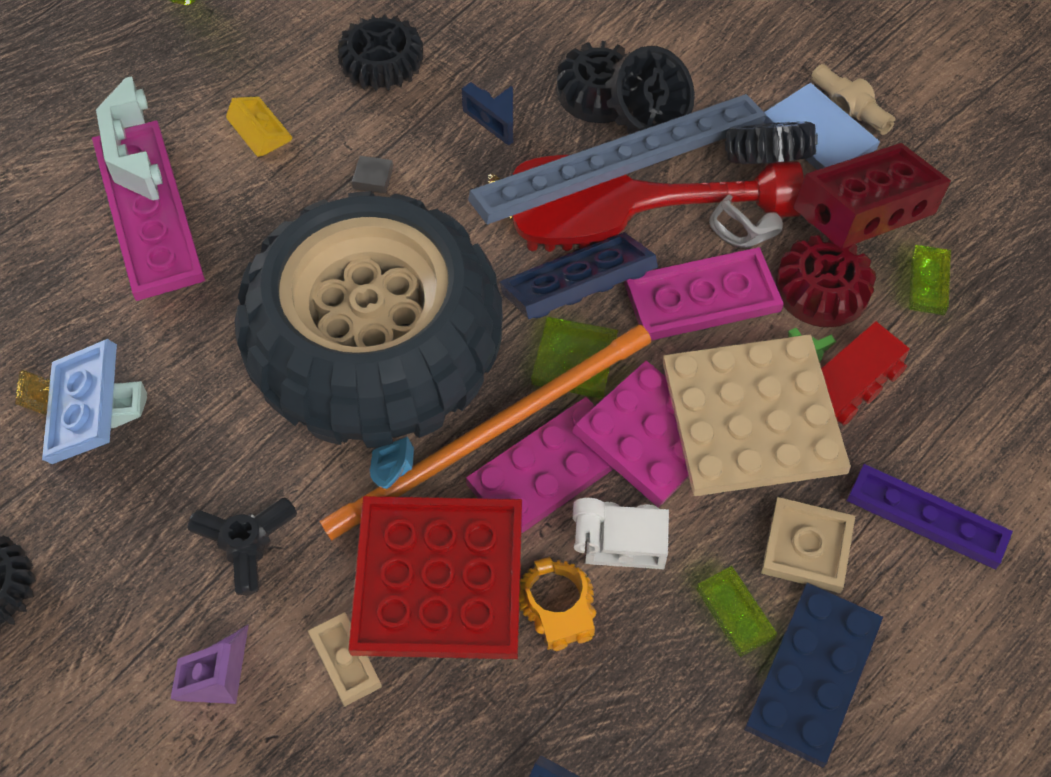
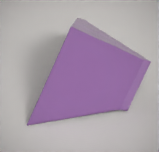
M248 625L204 650L179 658L171 699L186 702L236 704Z

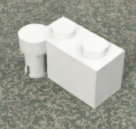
M581 498L574 501L573 520L576 522L574 549L577 552L584 553L585 541H587L585 564L652 569L665 568L668 556L669 510L659 509L657 506L648 504L640 505L636 508L620 507L616 503L602 502L595 498Z

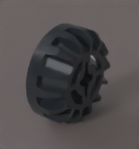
M601 41L599 48H592L590 42H587L581 46V51L574 48L566 54V59L562 60L558 65L556 92L560 104L569 114L591 123L614 122L619 115L615 107L608 109L607 101L612 98V94L606 90V82L612 78L610 70L613 65L626 55L625 48L617 44L613 50L607 48L606 41ZM637 76L630 77L625 82L623 90L628 91L632 85L636 84ZM623 96L624 103L631 114L633 110L627 102V97Z
M659 46L640 47L623 56L611 68L612 78L606 82V90L611 92L612 98L607 101L608 109L615 107L619 116L614 121L618 126L626 125L629 135L692 113L695 91L691 75L681 59L671 51ZM637 76L636 84L632 85L628 91L623 90L625 82L630 77ZM623 96L627 97V102L633 110V115L629 113V110L626 104L624 103Z

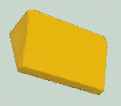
M260 97L232 98L226 118L257 157L264 156L292 140L290 133Z

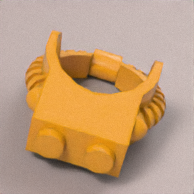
M549 556L534 561L535 567L527 570L528 573H524L523 579H520L519 609L523 611L525 617H529L528 620L530 622H535V631L539 634H544L547 650L559 651L565 649L569 643L576 641L578 643H585L592 639L595 632L592 619L596 616V610L591 605L594 601V591L592 590L593 585L590 584V578L586 577L587 574L581 568H576L575 564L570 565L567 561L562 563L560 562L561 560L553 562ZM551 572L565 576L576 585L580 599L572 608L565 612L544 610L535 602L530 591L533 584L539 579V576Z

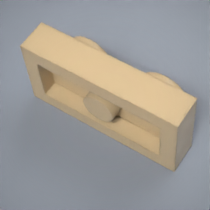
M345 612L308 630L344 707L382 687L368 656H350L348 650L351 623Z

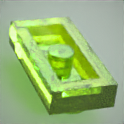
M915 245L911 261L909 310L939 315L946 314L949 308L951 250Z
M733 566L698 583L697 592L740 658L775 639L777 632Z

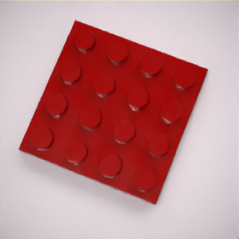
M363 496L348 650L350 656L518 659L522 499Z

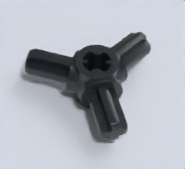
M281 498L255 517L252 513H249L248 515H231L227 519H223L197 510L189 518L188 530L194 534L216 541L218 549L226 551L227 560L233 563L236 594L251 596L259 590L257 561L263 558L265 545L271 542L269 535L296 517L297 511L287 498Z

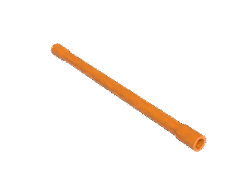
M637 325L614 339L607 347L412 466V470L399 477L390 488L377 487L364 496L400 497L614 363L628 358L649 345L652 341L648 331L643 325ZM363 497L355 502L344 505L319 521L331 541L361 523Z

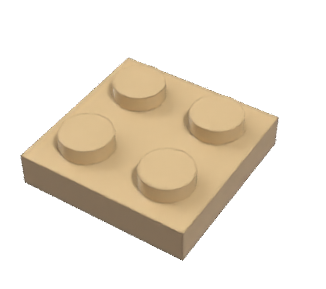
M777 497L761 574L805 585L809 583L821 589L841 593L845 583L855 516Z

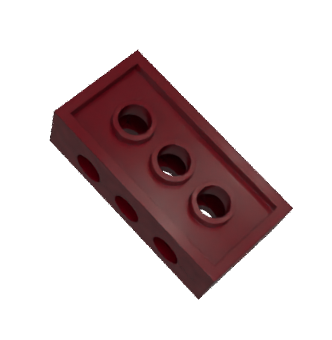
M899 143L807 173L793 208L808 223L814 225L826 235L833 244L843 249L936 214L951 180L903 143Z

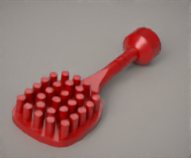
M570 155L545 156L525 161L516 167L513 175ZM799 161L769 163L754 181L670 184L636 180L625 174L512 215L511 217L517 233L527 240L528 250L536 251L538 244H544V248L548 252L554 251L556 245H561L563 250L570 251L573 244H579V248L583 249L590 246V242L596 241L598 243L620 234L636 213L674 205L720 203L729 194L733 196L731 202L755 201L765 213L776 212L780 217H799L801 214L793 207L802 186L804 175Z

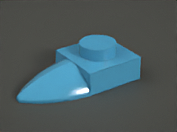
M408 437L394 441L393 444L373 449L370 477L379 487L390 488L399 477L412 470L414 447Z

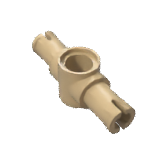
M825 64L819 65L813 71L811 82L829 94L830 100L850 117L853 116L858 121L863 120L881 135L887 134L892 129L895 117L876 104L874 90L866 80L858 78L852 82L848 78H841Z

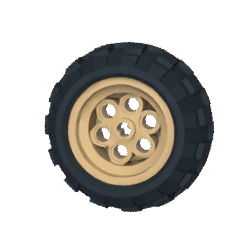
M372 191L348 193V198L331 202L325 199L303 208V211L300 212V217L295 221H284L262 242L261 252L255 256L253 263L249 262L238 293L240 305L237 307L234 320L237 345L251 381L263 393L265 401L294 426L299 422L304 426L307 425L308 431L316 438L326 442L341 445L342 442L346 443L349 439L363 440L367 448H376L393 444L392 438L414 433L419 438L428 435L443 426L445 415L450 411L456 412L458 409L463 411L471 403L484 382V373L490 372L496 360L502 339L503 314L502 297L500 296L497 277L492 264L478 243L471 244L470 236L463 225L438 209L427 210L424 203L415 198L400 194H393L390 197L375 196ZM339 335H345L341 338H335Z

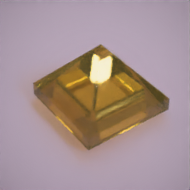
M25 370L19 371L15 404L47 415L50 380Z

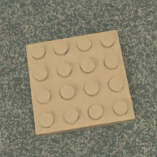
M811 334L663 355V367L693 497L849 473L851 465Z

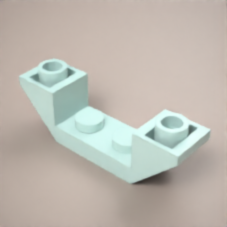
M127 77L96 109L104 160L114 183L154 201L160 199L157 185L163 184L158 164L151 165L146 151L129 155L126 145H121V140L126 139L124 128L145 124L143 110L148 109L143 89L137 90L133 78Z

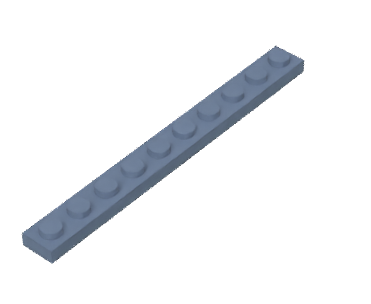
M745 94L472 189L469 192L468 201L488 225L726 138V132L731 128L763 124L766 114Z

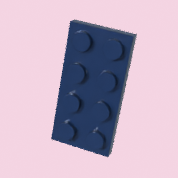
M623 232L499 281L502 294L528 319L541 318L548 315L551 310L564 305L576 304L583 297L596 292L611 290L616 284L628 279L641 278L646 272L658 268L656 254Z
M806 583L744 730L824 768L875 641L883 616Z

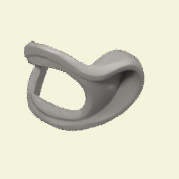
M730 194L719 203L709 219L711 228L722 240L739 248H749L778 235L783 228L782 218L776 212L764 214L754 225L741 211L730 204L733 198ZM723 209L729 216L744 226L748 232L747 236L738 237L717 220Z

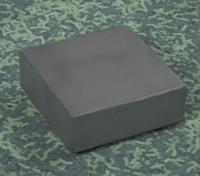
M359 156L352 179L353 189L386 193L393 170L392 160Z

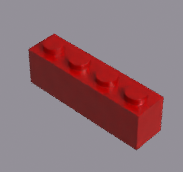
M877 321L821 368L837 422L843 426L852 420L859 410L857 407L863 401L868 404L871 403L882 391V384L888 379L894 382L907 367L904 361L910 348Z

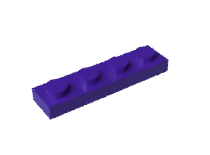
M863 464L847 499V502L995 570L1001 564L1013 533L1012 530L866 464Z

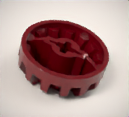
M820 235L810 236L808 242L798 240L792 245L789 252L784 253L776 276V287L784 303V308L795 318L813 326L839 327L853 322L866 310L874 292L873 286L876 280V272L870 267V258L865 253L857 255L858 246L855 244L841 249L830 240L822 242ZM811 256L815 263L812 272L807 275L805 261ZM853 268L854 277L848 282L845 279L846 275Z

